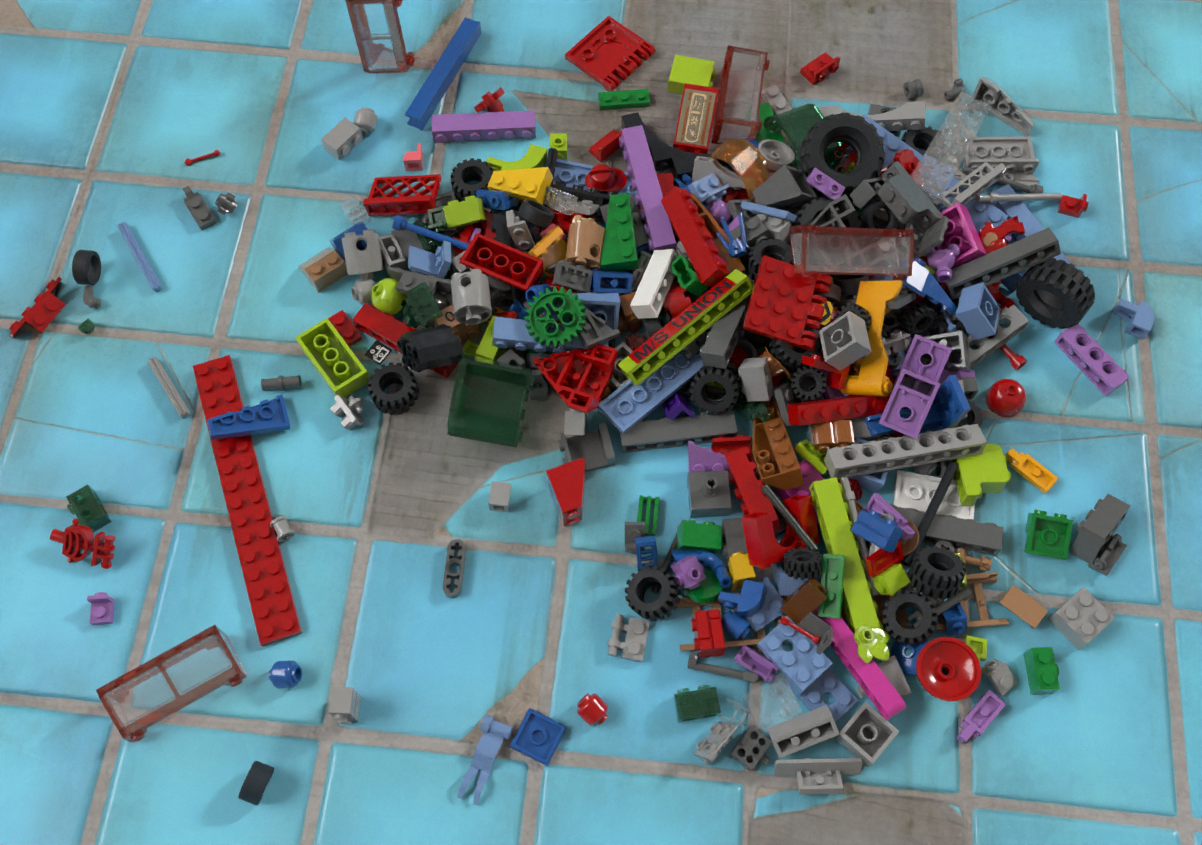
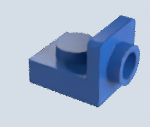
M960 602L941 614L946 625L947 636L968 632L967 616Z

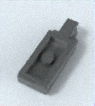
M189 186L183 188L187 196L183 199L199 228L203 230L217 223L202 196L198 192L193 193Z

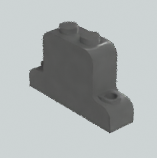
M898 161L894 162L881 175L885 184L877 190V193L900 222L908 224L916 221L923 229L927 230L944 217Z

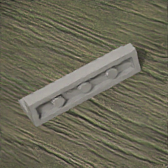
M985 162L943 193L938 200L947 208L957 202L965 206L976 195L981 194L998 181L1007 167L1000 163L993 168ZM984 169L988 172L985 176L982 175V170ZM970 179L978 180L974 184L970 183ZM959 188L966 189L962 193H959ZM955 197L952 203L946 198Z

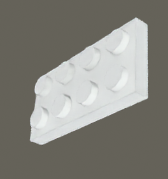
M897 470L893 505L902 509L914 508L918 512L925 513L942 478ZM952 480L936 514L940 516L952 515L962 520L974 519L975 504L970 507L961 506L956 481Z

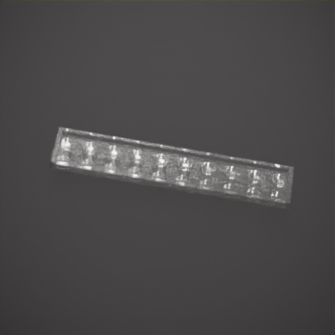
M962 91L911 176L931 202L936 205L940 202L991 109L985 102L979 101Z

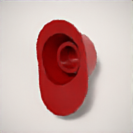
M598 164L585 177V184L589 190L590 188L600 189L601 192L618 191L627 184V177L618 168Z

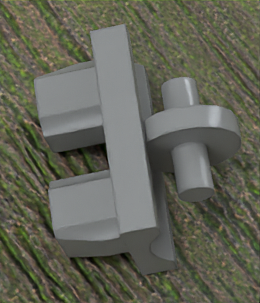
M339 394L334 397L336 402L330 409L338 417L343 413L347 415L340 421L345 429L350 430L355 425L362 426L365 423L358 414L363 412L361 407L364 401L361 398L355 399L353 396H350L348 399L341 398Z

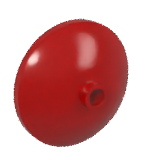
M952 637L936 638L928 642L918 654L916 661L918 679L923 688L933 697L948 702L960 701L970 696L978 687L981 679L980 662L972 648L963 641ZM942 668H945L947 670V675H944L942 673Z

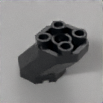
M441 324L437 327L402 334L400 339L397 340V346L403 356L402 363L410 367L411 370L421 372L426 369L460 362L462 358L459 357L464 354L458 335L453 336L451 332L454 330L451 326Z

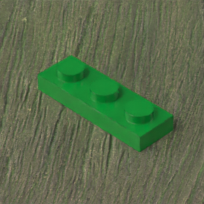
M648 89L598 92L600 110L650 107Z
M823 554L821 585L827 591L824 594L827 598L819 605L818 617L841 619L846 557L844 555Z

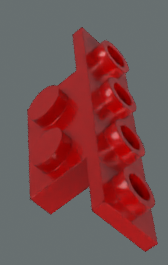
M60 277L56 281L52 279L46 286L48 290L44 294L40 293L34 299V306L32 308L27 307L22 313L23 318L20 322L15 321L9 328L11 330L10 337L13 338L26 323L42 334L62 311L66 304L52 295L61 284L62 279Z

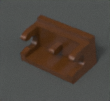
M812 577L811 580H806L783 601L780 609L797 625L809 612L814 611L826 600L827 597L824 594L827 591Z

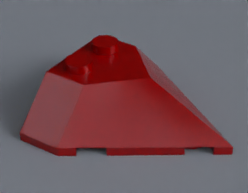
M599 344L590 349L581 350L579 348L550 355L551 357L539 359V357L533 358L532 361L569 408L589 413L598 407L610 383L618 351L615 348Z

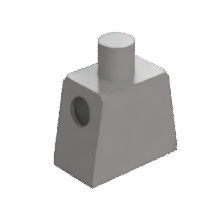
M895 655L877 665L902 698H906L912 693ZM857 685L856 690L860 698L867 696L861 686Z

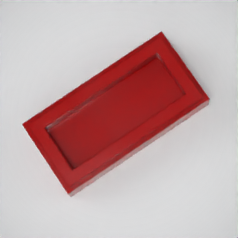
M897 541L898 544L893 552L880 548L865 558L869 576L874 578L903 559L901 541Z

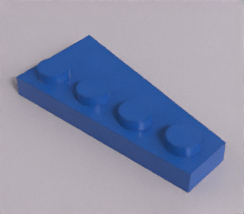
M283 394L276 396V399L270 401L267 399L261 401L258 405L246 406L240 411L234 413L231 411L207 420L211 440L290 430V422Z

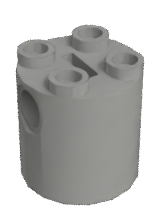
M373 229L363 230V234L356 235L355 232L344 233L345 237H342L341 240L348 275L359 274L360 280L375 278L374 272L384 269L378 232L374 233ZM364 240L366 247L363 249L357 248V241Z
M473 269L470 272L454 273L451 280L454 318L458 322L469 325H477L488 320L492 315L488 277L482 274L480 269Z

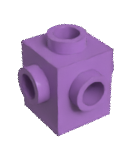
M687 556L671 565L675 574L674 579L681 588L694 589L700 586V581L706 578L704 567L698 562L696 556Z

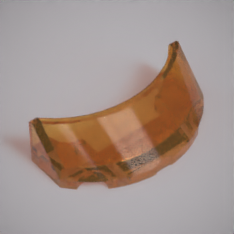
M732 138L726 140L709 156L712 159L723 160L734 168L745 185L750 202H755L752 192L770 178L766 172L768 165L760 151L745 139Z

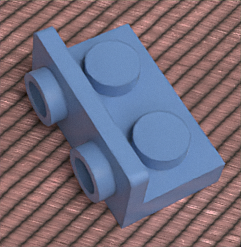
M715 173L688 185L691 193L701 203L706 201L707 204L715 200L716 196L721 198L727 194L726 190L731 187L729 183L722 186Z

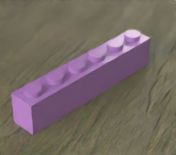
M535 110L432 115L434 142L443 143L451 141L536 138Z

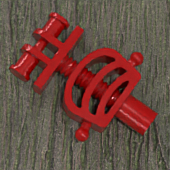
M76 518L72 520V525L65 528V531L52 530L50 540L63 544L62 554L68 557L67 561L69 563H73L74 560L81 561L93 552L92 566L101 563L102 568L108 569L112 567L111 560L114 558L112 551L115 550V545H113L115 536H105L106 532L102 531L95 535L94 539L91 528L85 525H78L79 520Z

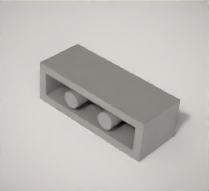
M827 705L767 728L779 758L840 735Z

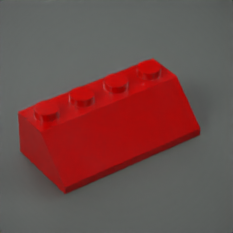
M479 233L475 234L459 261L462 265L472 269H480L482 273L524 291H527L531 286L537 285L544 273L543 260Z

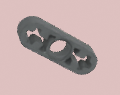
M459 539L452 540L447 548L443 591L449 598H456L462 592L467 550L464 542ZM457 545L462 549L458 551V559L455 558V552L452 550ZM452 564L460 565L458 573L453 574L449 571ZM451 578L455 579L454 584L457 587L453 592H450L447 588L452 585Z

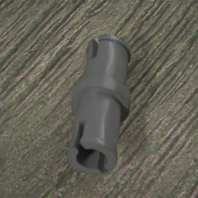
M281 375L277 378L261 379L263 391L273 389L282 391L285 388L301 387L302 385L300 375L290 377Z

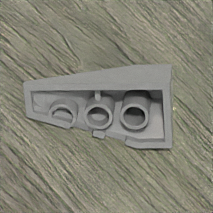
M986 77L979 79L971 101L1018 132L1029 136L1034 123L1001 86Z

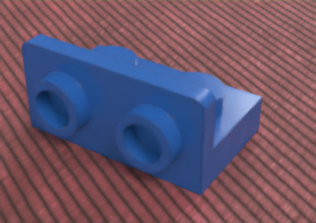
M476 190V198L482 199L485 209L506 210L518 205V198H511L510 195H505L504 191Z

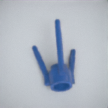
M739 212L742 241L733 238L724 217H721L720 220L730 240L729 245L719 232L716 233L717 237L732 258L745 255L748 244L746 242L742 212Z

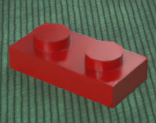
M343 310L328 318L349 347L363 340Z

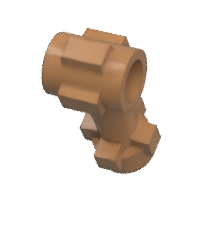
M956 548L954 553L961 554V560L966 564L978 566L979 571L985 572L991 568L992 560L988 559L987 556L982 555L981 559L967 556V550L962 548Z

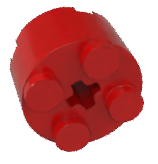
M678 286L668 291L663 305L665 310L670 313V320H673L694 301L689 291Z

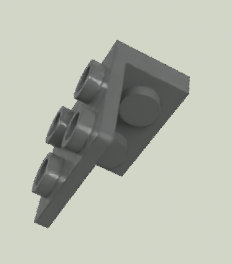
M559 260V262L545 268V272L554 274L552 285L581 293L590 292L593 271L587 270L586 266L570 265L569 261Z

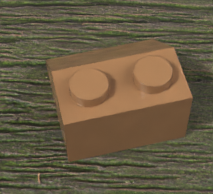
M329 247L298 266L318 293L348 274L344 260L334 249Z

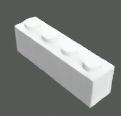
M674 249L654 250L630 304L638 319L658 317L675 277L671 270V263L678 257Z

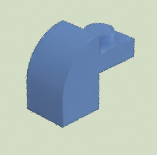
M1120 299L1112 311V314L1129 320L1125 333L1142 340L1150 332L1154 323L1153 310L1144 301H1140L1138 305H1135L1130 301Z

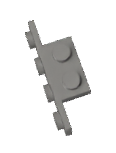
M853 757L781 759L775 761L774 775L796 776L799 795L843 794L841 775H859L863 762L862 758Z

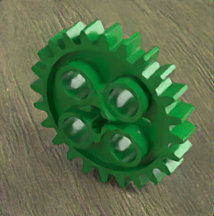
M554 286L552 292L546 288L545 294L539 291L540 297L533 296L535 302H528L531 309H525V312L529 315L524 317L525 321L529 322L525 324V327L530 329L528 331L529 335L533 336L535 342L539 340L541 346L546 342L548 348L554 344V347L558 349L560 343L563 347H566V341L573 344L571 338L579 339L577 332L583 333L584 331L581 326L587 325L582 320L587 318V314L583 313L586 311V307L581 306L583 304L582 299H578L577 293L572 295L571 289L565 293L564 287H561L560 291H558L556 286ZM558 302H563L561 307H555ZM547 304L551 305L555 314L564 326L565 331H562L560 329L559 325L557 324L549 309L547 308ZM542 312H547L545 317L539 318ZM568 317H573L570 323H565ZM550 328H557L554 333H548Z

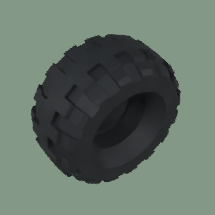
M843 112L841 114H831L815 123L805 135L799 151V167L807 177L814 168H817L844 186L845 189L841 196L846 194L849 199L851 198L850 194L863 180L878 178L885 160L884 142L877 133V128L872 123L869 124L865 121V118ZM831 143H846L855 151L857 163L852 171L837 173L828 167L824 159V152ZM813 187V189L815 190L816 193H818V194L820 193V194L824 195V194L821 193L819 190H817V189H815V188Z

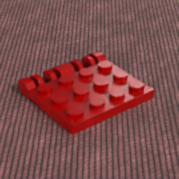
M608 16L565 54V59L599 82L605 90L611 92L621 84L619 78L626 80L628 76L638 69V66L642 65L643 61L641 59L648 60L656 50L653 45Z
M764 255L760 262L742 329L813 351L816 344L814 340H817L818 335L804 330V327L820 328L821 324L817 321H822L825 310L823 304L825 305L827 302V298L813 295V292L817 291L828 294L833 278L829 275L818 274Z

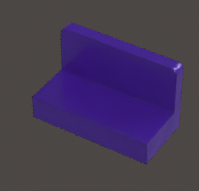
M679 390L662 403L665 414L670 420H673L682 410L692 418L696 416L691 401Z

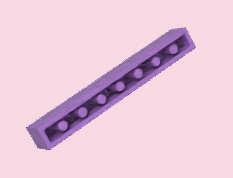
M643 126L624 128L621 130L619 143L620 147H624L623 158L625 162H628V176H632V190H636L635 201L636 205H640L641 208L639 215L640 219L644 220L645 223L643 225L644 234L649 237V240H647L649 251L676 250V240L670 219L661 203L663 195Z

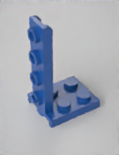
M956 375L948 376L939 387L922 427L941 424L943 429L954 428L971 410ZM903 409L900 410L899 414L902 418L907 419L911 416V410ZM882 414L869 416L865 419L871 437L898 432L879 424Z

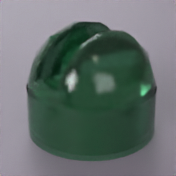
M89 318L77 327L84 334H90L95 329L93 322Z

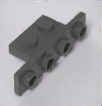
M388 267L387 269L390 278L399 280L396 286V290L399 293L432 300L435 291L452 294L450 279L423 275L416 271L410 272L399 267Z

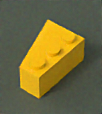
M549 167L493 171L487 187L492 191H504L505 195H510L511 198H518V203L521 204L524 199H529L543 205L553 176Z

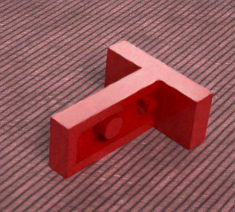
M812 354L811 357L803 355L801 363L829 371L826 385L843 391L851 364L842 370H838L823 361L822 356Z

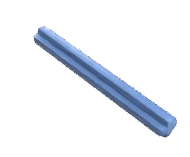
M126 222L118 224L119 231L154 292L161 290L162 285Z

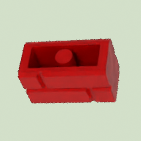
M720 610L696 611L694 619H691L692 632L696 631L697 637L693 639L694 650L699 651L700 658L725 655L726 648Z

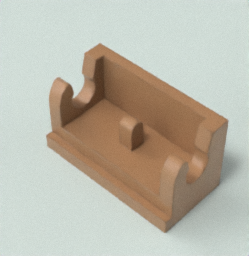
M1014 585L1008 588L999 601L1001 605L1013 612L1033 629L1036 628L1048 612L1046 608Z

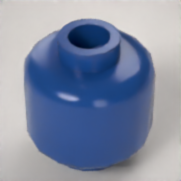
M293 660L277 661L269 671V679L276 688H293L302 679V668Z

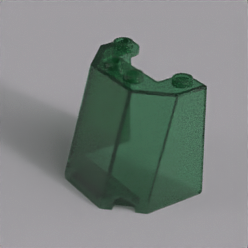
M461 353L450 401L446 427L447 435L517 448L518 442L521 443L523 431H520L519 423L520 420H524L525 409H523L524 401H528L529 390L526 389H529V386L534 384L535 375H532V370Z

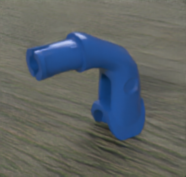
M675 549L672 551L675 560L672 565L687 556H696L698 562L704 568H710L722 588L731 586L732 579L729 575L728 565L713 553L706 550L685 551Z

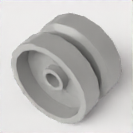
M763 140L757 147L750 169L756 177L767 176L777 172L784 165L791 167L795 154L788 145L780 141Z

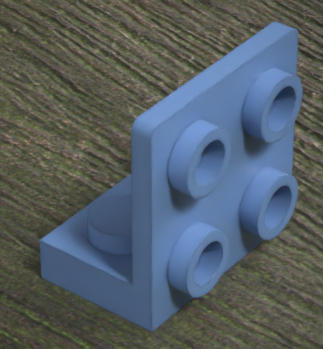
M443 241L441 247L438 246L435 254L413 246L409 247V269L444 279L451 265L450 242Z

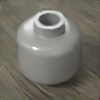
M362 107L356 111L353 123L360 127L363 135H367L375 131L377 115L374 113V110Z
M372 279L356 281L352 287L354 300L360 304L371 303L372 288L376 285Z

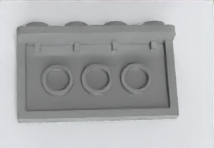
M1031 136L962 137L960 140L964 167L976 170L985 162L993 168L1002 163L1007 167L1004 172L1029 173L1035 172L1039 164V160L1035 159Z

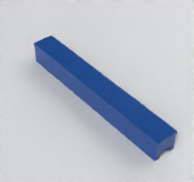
M464 18L406 111L405 116L409 117L407 125L418 128L421 131L424 129L482 34L479 21Z

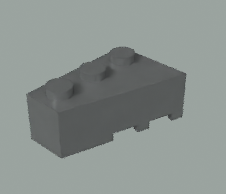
M1107 494L1103 500L1099 499L1094 506L1095 510L1091 509L1085 518L1086 521L1082 520L1076 529L1079 533L1070 553L1092 565L1099 550H1103L1105 542L1115 533L1124 520L1130 505L1110 494Z

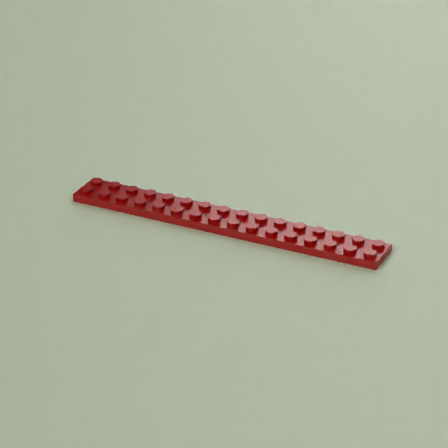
M230 355L193 366L206 423L208 419L242 410L244 405ZM245 435L211 440L260 645L263 647L301 634L302 630L281 548L277 540V533L274 527L270 525L273 517L252 436Z

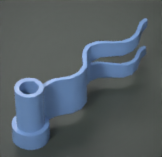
M486 714L480 726V731L483 734L474 752L471 766L461 783L457 798H462L470 781L481 769L473 800L474 805L478 804L482 789L491 774L496 755L504 738H510L513 727L494 720V717Z

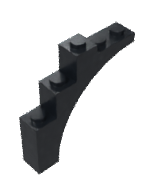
M638 112L621 116L622 129L643 126L655 171H664L671 168L674 179L678 178L684 183L682 175L687 174L692 179L694 160L697 156L715 158L720 165L725 167L726 156L724 152L696 154L679 150L662 142L653 135L642 122Z

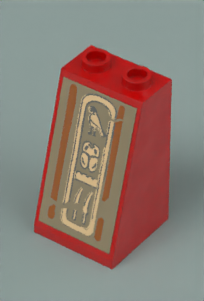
M684 84L673 144L674 148L696 154H708L719 88Z

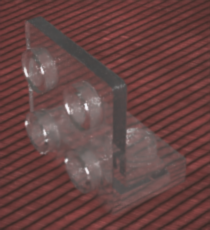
M783 673L774 676L771 682L743 695V699L762 734L768 732L767 728L800 716L803 712Z

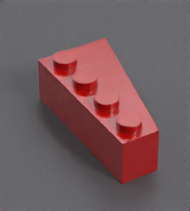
M748 447L726 454L725 457L730 472L728 474L730 485L734 484L736 487L734 493L737 500H741L743 503L740 506L744 516L753 512L771 513L774 532L780 530L779 519L774 507L761 490L764 484L759 478L754 461L751 462Z

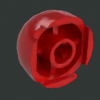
M1013 379L996 381L989 388L985 396L986 404L992 412L995 411L999 414L998 416L1008 418L1016 416L1024 408L1027 399L1023 386Z

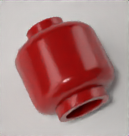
M587 693L577 704L579 707L577 710L578 715L590 726L596 723L600 725L608 717L606 714L608 705L595 693L591 695Z

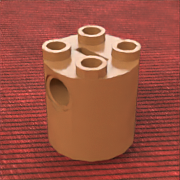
M583 219L581 222L572 223L569 227L565 261H569L570 265L586 266L587 270H601L600 263L605 235L604 227L590 219Z

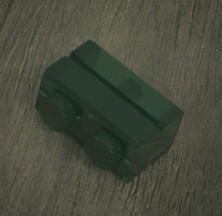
M702 685L697 687L698 690L690 691L689 688L677 690V694L673 696L678 723L719 716L721 710L716 687L710 688V685Z

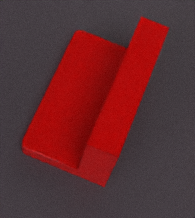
M613 129L589 148V153L600 163L620 148L619 137H621V131L617 132Z

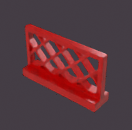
M440 174L375 178L369 197L364 198L363 205L369 216L428 213L427 210L436 208L435 200L442 177ZM430 181H435L430 186L427 185ZM414 182H419L413 187L410 186ZM385 183H386V185H384V186L381 187L380 189L378 188V185H379V184H385ZM402 183L398 187H394L395 184ZM424 186L425 189L418 193L417 190ZM407 187L408 190L401 194L400 191ZM389 188H391L392 191H390V192L387 193L386 195L383 193V192H385L386 190H388Z

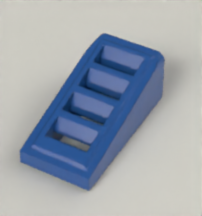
M655 536L634 538L637 568H644L648 565L658 566ZM650 546H651V548H652V549L641 550L642 547H650ZM652 553L651 556L641 557V554ZM653 560V562L642 564V561Z

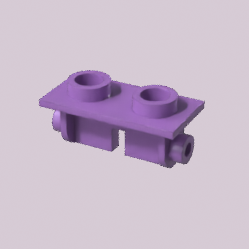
M814 168L805 180L808 186L811 185L832 200L839 198L845 189L844 186L817 168Z
M743 644L734 659L738 665L741 664L769 683L779 669L772 661Z

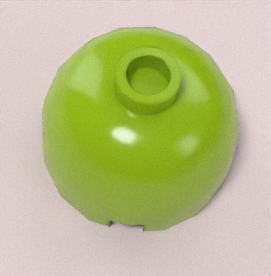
M385 278L374 285L371 300L376 309L391 315L397 314L403 306L400 304L402 300L406 301L407 294L399 293L396 290L399 280Z

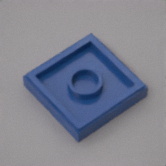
M529 708L509 747L548 767L567 726Z

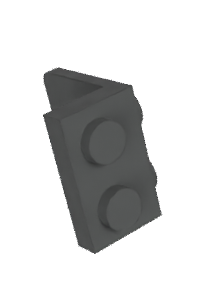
M944 216L927 230L923 229L916 221L908 223L899 248L914 259L926 256L932 248L942 244L944 233L948 228L949 218Z

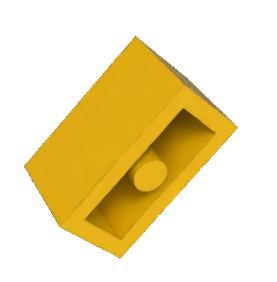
M737 552L732 554L727 564L729 575L732 579L731 592L742 590L744 579L750 581L755 579L753 566L749 564L748 553Z

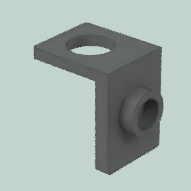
M811 612L797 625L809 634L819 637L820 641L817 643V653L819 655L833 642V628Z

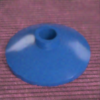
M896 640L891 647L890 657L895 655L903 674L917 675V657L921 649L928 642H921L917 646L911 644L910 646L904 643L900 644ZM908 649L912 650L910 655H906Z

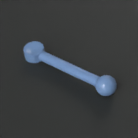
M941 308L940 313L944 315L949 325L948 330L950 332L956 331V325L952 324L947 311Z

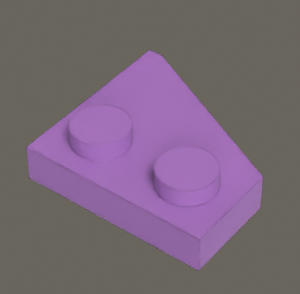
M688 441V473L728 470L725 455L715 453L707 447L703 448L692 441Z

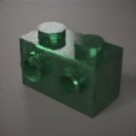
M88 484L66 496L69 502L67 507L73 515H76L79 520L78 525L88 526L95 532L112 522L97 493Z

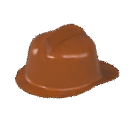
M767 348L758 357H767L771 378L784 374L790 380L792 379L787 370L770 354Z

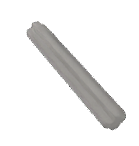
M157 357L149 359L148 364L181 418H185L190 414V411Z

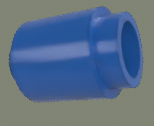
M548 284L531 286L526 291V299L528 302L534 303L533 296L539 298V291L545 294L546 288L550 292L553 290Z
M729 610L721 619L722 627L737 640L740 638L744 640L751 632L749 628L751 624L742 616H739L736 611Z

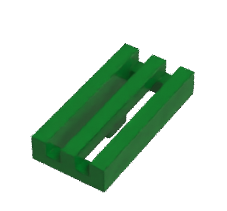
M640 495L637 522H641L643 502H647L645 535L656 536L659 497L651 498V496L644 497ZM651 503H655L652 531H648Z

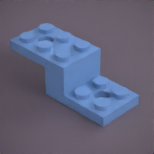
M787 617L791 623L795 624L789 617ZM780 623L757 644L786 676L783 683L809 711L827 705L836 723L859 701L829 670L833 664L823 652L819 655L817 653V646L808 637L790 626H784ZM782 642H790L793 645V650L789 652L783 650ZM823 695H832L834 699L833 704L828 705L824 703Z

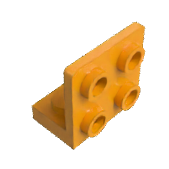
M559 226L548 232L527 253L543 260L544 273L549 278L554 277V274L545 272V268L559 262V260H565L567 243L560 236L563 231Z

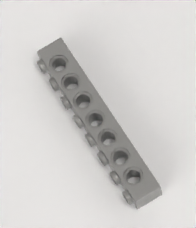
M978 424L963 425L939 431H927L918 434L917 439L907 435L898 438L891 437L880 441L874 440L863 444H852L845 447H834L828 449L825 463L831 478L837 477V479L846 476L854 477L980 455L983 453L987 441Z

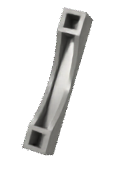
M926 101L907 102L892 111L866 116L887 131L925 129ZM838 106L819 107L818 121L828 115L841 114V112L861 117L863 115L845 111Z
M697 156L694 160L692 181H697L715 173L722 186L729 183L732 189L740 190L747 188L753 192L773 174L760 177L738 175L720 165L715 158Z

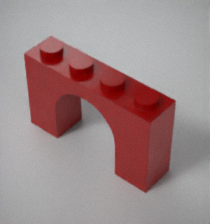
M794 495L783 500L784 506L815 544L819 543L812 495ZM753 512L741 517L749 564L752 566H759V569L770 568L771 564L784 561V554L792 548L798 549V547L805 549L807 547L788 522L785 536L778 543L774 535L771 513Z

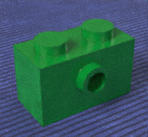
M684 520L677 527V549L685 551L706 550L714 554L721 550L722 526L715 525L714 522H704L701 524L696 523L695 520Z
M1037 647L1024 653L1030 694L1046 695L1060 689L1058 681L1059 667L1055 664L1053 648Z

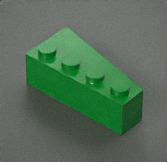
M629 193L610 195L600 263L601 270L628 271L639 269Z

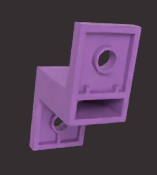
M915 334L895 379L894 389L879 424L917 439L941 383H938V380L952 348ZM923 354L931 356L930 364L924 365L921 363L920 358ZM903 407H908L911 410V416L907 419L902 418L899 414L900 409Z

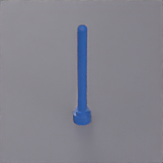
M396 215L393 221L392 228L398 231L406 229L440 242H450L452 246L466 250L469 246L468 243L408 223L405 217Z

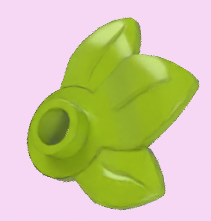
M860 626L856 629L854 640L858 644V654L866 664L873 657L882 661L889 659V649L885 643L890 640V637L884 630L880 628L871 629L868 626Z

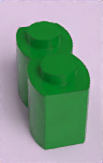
M679 255L671 263V270L678 276V282L682 288L697 297L708 289L707 285L701 283L689 259Z

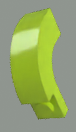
M530 144L526 155L520 160L507 162L488 157L486 162L488 165H491L493 171L541 168L547 162V148Z

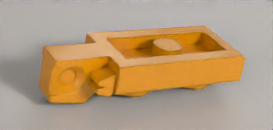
M1013 448L1005 454L1010 466L1044 494L1058 480V477L1029 454L1025 455L1022 452L1019 454Z

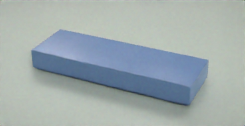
M742 201L741 204L742 209L752 213H760L793 223L797 218L796 215L788 211Z

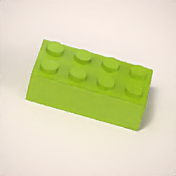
M328 318L295 337L300 349L335 396L339 394L341 398H346L368 384L370 377L367 370Z

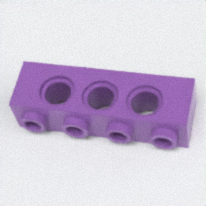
M1079 324L1061 332L1054 341L1105 397L1120 388L1130 378L1126 371L1120 368L1113 358Z

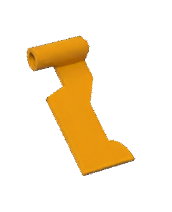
M902 280L860 281L856 304L867 310L871 316L869 321L872 323L867 326L870 328L867 334L871 352L868 357L862 359L859 376H847L843 391L841 390L843 394L887 397L892 392L893 384L885 376L888 357L881 340V331L887 302L897 297L903 285Z

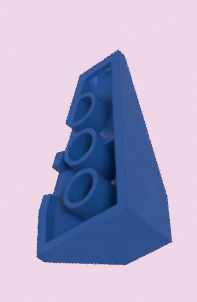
M909 256L896 274L897 277L903 281L905 286L922 297L925 296L934 304L940 303L939 305L943 309L956 316L957 307L925 267L926 262L918 257L914 259Z

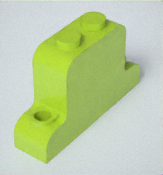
M986 444L983 453L980 455L950 460L959 466L954 477L961 506H973L977 499H981L982 493H1001L1006 484L1011 480V473L1006 466V456L1003 455L1001 447L997 444Z

